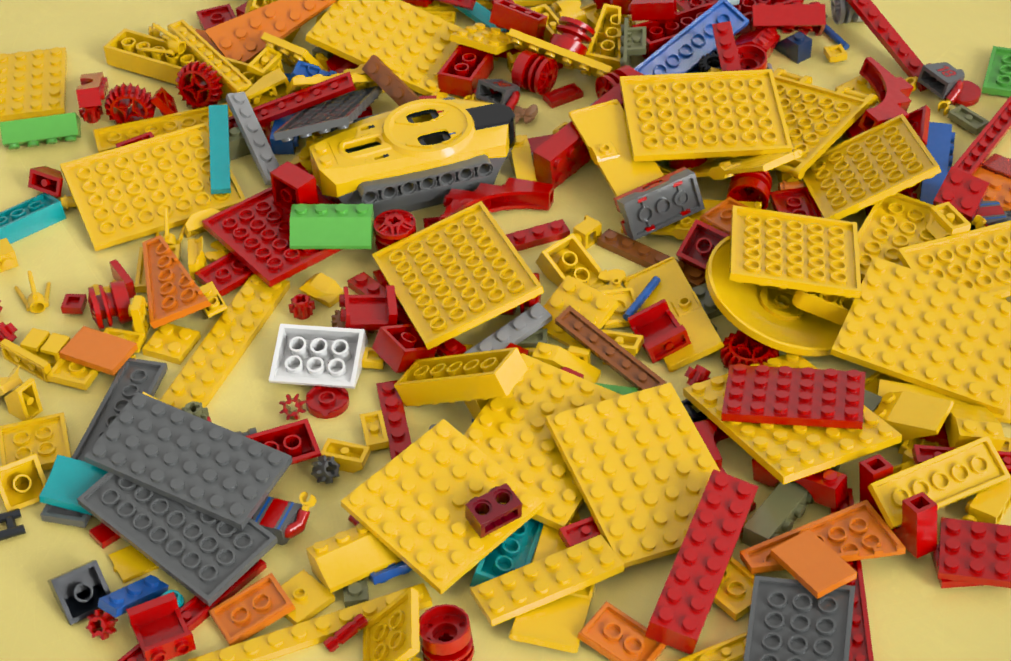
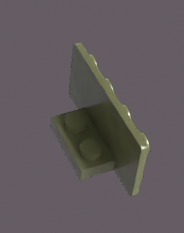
M627 17L624 18V24L621 25L622 47H620V67L624 65L631 66L632 55L646 54V26L629 27Z

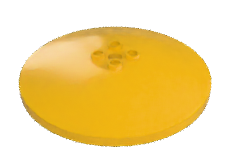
M731 235L721 240L711 252L705 270V280L709 294L720 312L743 333L776 350L802 356L830 355L842 325L795 307L792 303V298L796 289H781L774 286H759L753 283H738L729 280Z

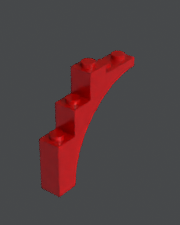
M593 0L596 3L597 9H602L604 4L620 6L621 15H632V21L675 20L677 15L676 0Z
M867 57L859 74L872 86L878 96L879 104L865 110L858 126L867 131L901 114L908 119L910 114L907 113V110L912 101L909 99V96L914 87L902 77L892 75L872 57Z
M509 177L502 186L480 183L474 191L452 188L448 195L444 197L443 205L446 209L443 215H440L439 221L480 201L483 202L490 213L511 209L549 211L554 202V184Z

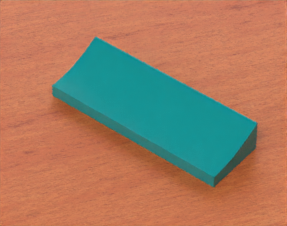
M42 193L0 212V240L7 238L9 243L12 244L66 219L61 201L47 193Z
M57 455L49 478L39 495V500L41 503L92 515L78 504L77 498L108 472L85 461Z
M530 518L478 563L470 586L479 585L530 564L543 529V523Z

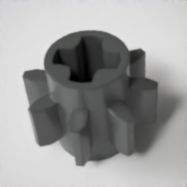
M325 455L319 456L318 461L312 462L311 475L317 479V483H333V478L340 476L338 474L340 464L334 461L333 456L328 458Z

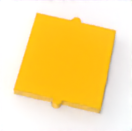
M131 545L108 555L114 566V572L118 573L123 584L159 568Z

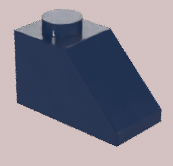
M799 31L779 41L775 50L798 64L811 58L812 39Z

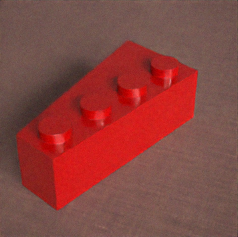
M777 2L773 5H766V3L752 5L751 31L771 28L775 31L780 30L783 34L800 31L805 35L808 32H815V36H821L826 26L825 4H820V2H811L809 4L794 2L785 5L782 2Z

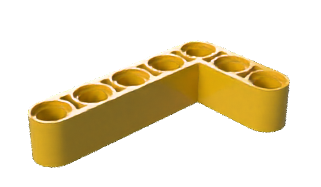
M796 290L792 298V303L795 307L839 325H843L854 301L853 298L824 295L810 291L802 292L800 290Z

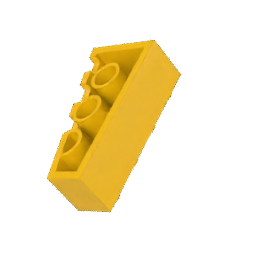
M604 4L595 27L594 37L591 38L592 41L588 46L585 57L612 66L613 71L620 67L621 7Z

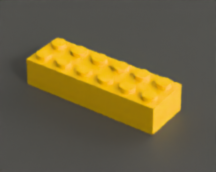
M517 347L418 359L394 384V387L406 407H419L426 404L436 405L445 402L454 403L464 400L468 402L474 399L486 400L493 397L504 398L522 380L523 375L528 371V367Z

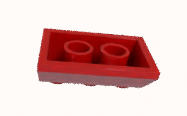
M762 28L741 34L735 40L736 47L748 44L761 47L766 52L768 59L781 36L774 29Z
M308 418L245 436L291 455L293 462L290 465L321 456Z

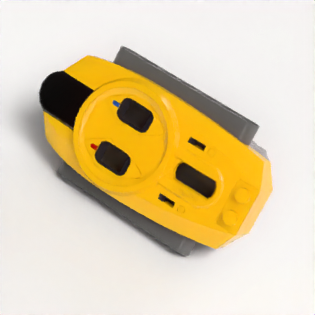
M453 97L420 99L405 103L392 111L355 119L345 129L331 128L330 133L315 139L309 146L312 172L322 195L328 200L339 204H373L375 220L379 214L388 210L400 209L411 212L443 204L445 195H448L452 188L474 191L480 183L494 185L504 161L509 156L516 142L515 113L509 106L499 103L455 99Z

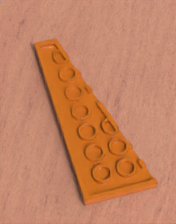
M277 0L211 27L205 32L224 57L249 63L266 47V43L261 39L264 32L284 39L338 0Z

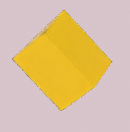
M37 454L0 467V497L7 512L18 508L21 509L40 501L39 495L47 481Z

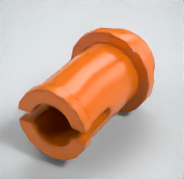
M782 180V182L778 183V191L804 187L803 181L786 182Z

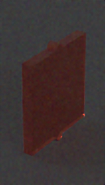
M995 153L981 165L983 169L1011 179V158Z

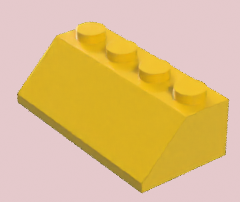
M361 523L306 548L312 572L330 593L368 577L372 572L377 573L388 568V565L392 563L396 564L402 561Z

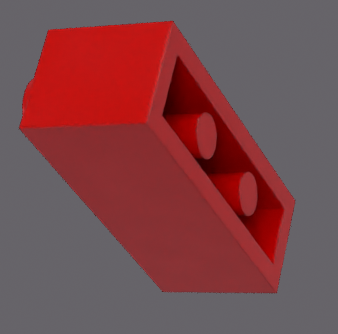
M497 0L493 2L489 22L495 24L498 28L508 30L512 28L539 39L544 36L548 16L508 0Z

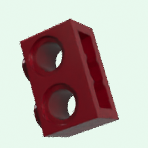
M507 483L493 487L488 493L480 497H474L465 504V518L480 538L522 517V502Z

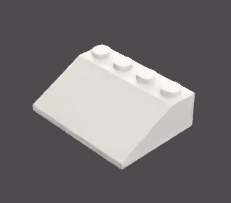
M280 324L269 383L355 389L362 370V358L365 347L368 346L365 330Z

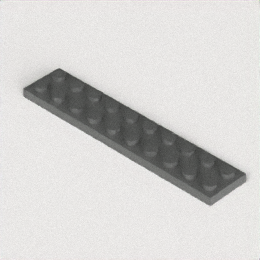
M129 358L119 369L72 456L73 459L85 461V454L136 392H145L154 397L168 370L167 363ZM49 504L45 505L40 514L42 521L83 528H86L92 516Z

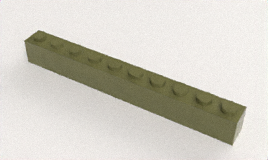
M865 390L864 405L874 412L880 404L882 397ZM840 465L834 466L829 469L838 472ZM794 481L784 485L780 482L743 527L742 543L752 547L791 531L794 521L803 516L809 503L812 504L814 502L811 494L802 485Z

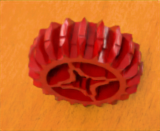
M190 62L177 73L178 77L175 81L178 84L175 88L180 90L177 95H182L181 101H186L187 106L192 105L193 109L217 105L224 92L221 89L224 84L219 82L222 77H218L216 75L217 71H213L212 65L207 66L206 62Z
M122 83L121 87L116 85L114 89L111 88L106 96L104 105L106 115H109L110 120H115V125L153 118L156 106L150 101L152 98L151 92H146L145 88L140 89L139 84L132 86L131 83L128 86Z
M737 330L736 334L730 333L729 337H725L723 341L724 347L720 350L721 362H723L724 368H728V370L730 364L752 365L759 363L764 365V361L767 363L768 359L779 357V350L754 340L740 330Z

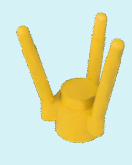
M156 24L155 28L165 34L162 35V38L168 41L167 48L169 50L141 48V51L174 56L175 53L179 55L184 53L186 42Z
M164 208L165 234L162 237L168 245L180 244L181 247L185 224L181 229L178 239H176L172 233H169L168 209Z
M29 270L27 273L32 293L28 299H26L18 286H15L14 289L25 304L26 311L41 313L46 307H49L48 299L51 283L47 282L44 296L36 292L32 272Z

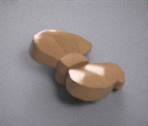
M532 104L524 109L516 106L509 113L510 123L515 125L521 118L524 119L525 124L533 121L538 113L537 105Z

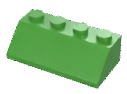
M75 112L0 122L2 143L8 149H18L20 145L35 147L39 146V143L42 142L56 144L58 143L57 140L64 139L65 142L76 141V138L81 137V122Z
M292 204L290 213V249H372L374 233L373 204Z

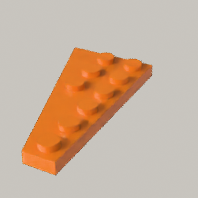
M864 500L740 551V559L751 574L786 570L770 556V549L809 529L845 562L905 554L906 547L868 500Z

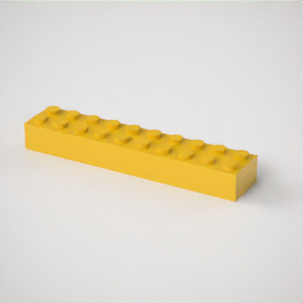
M125 28L103 46L107 65L175 85L178 84L175 80L181 68L190 62L200 60L187 48L183 54L175 53L174 56L141 51L142 47L169 50L167 48L168 41ZM224 57L253 85L261 78V76L247 71L248 63ZM225 84L221 88L224 91L221 95L223 99L226 98L227 94L234 93Z

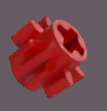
M102 106L79 109L80 118H83L87 123L98 122L101 119L100 115L103 114Z
M297 294L291 298V304L288 305L289 312L293 313L294 318L300 320L309 318L310 315H313V310L315 309L314 300H310V296L306 294Z
M4 322L0 323V342L4 339L13 342L17 338L14 334L17 328L11 322L7 325Z
M698 364L695 368L689 366L684 375L689 378L686 383L691 386L694 383L711 379L709 377L711 371Z
M298 393L294 398L287 394V401L279 402L280 405H283V409L279 413H285L287 420L292 416L299 420L300 415L298 413H306L307 411L303 408L306 400L301 401L298 399ZM295 402V407L298 409L291 412V407L288 404Z
M99 608L95 610V614L87 616V619L90 621L85 628L89 629L92 638L100 635L101 639L105 640L109 638V634L117 632L114 627L118 619L107 612L104 613L102 609Z

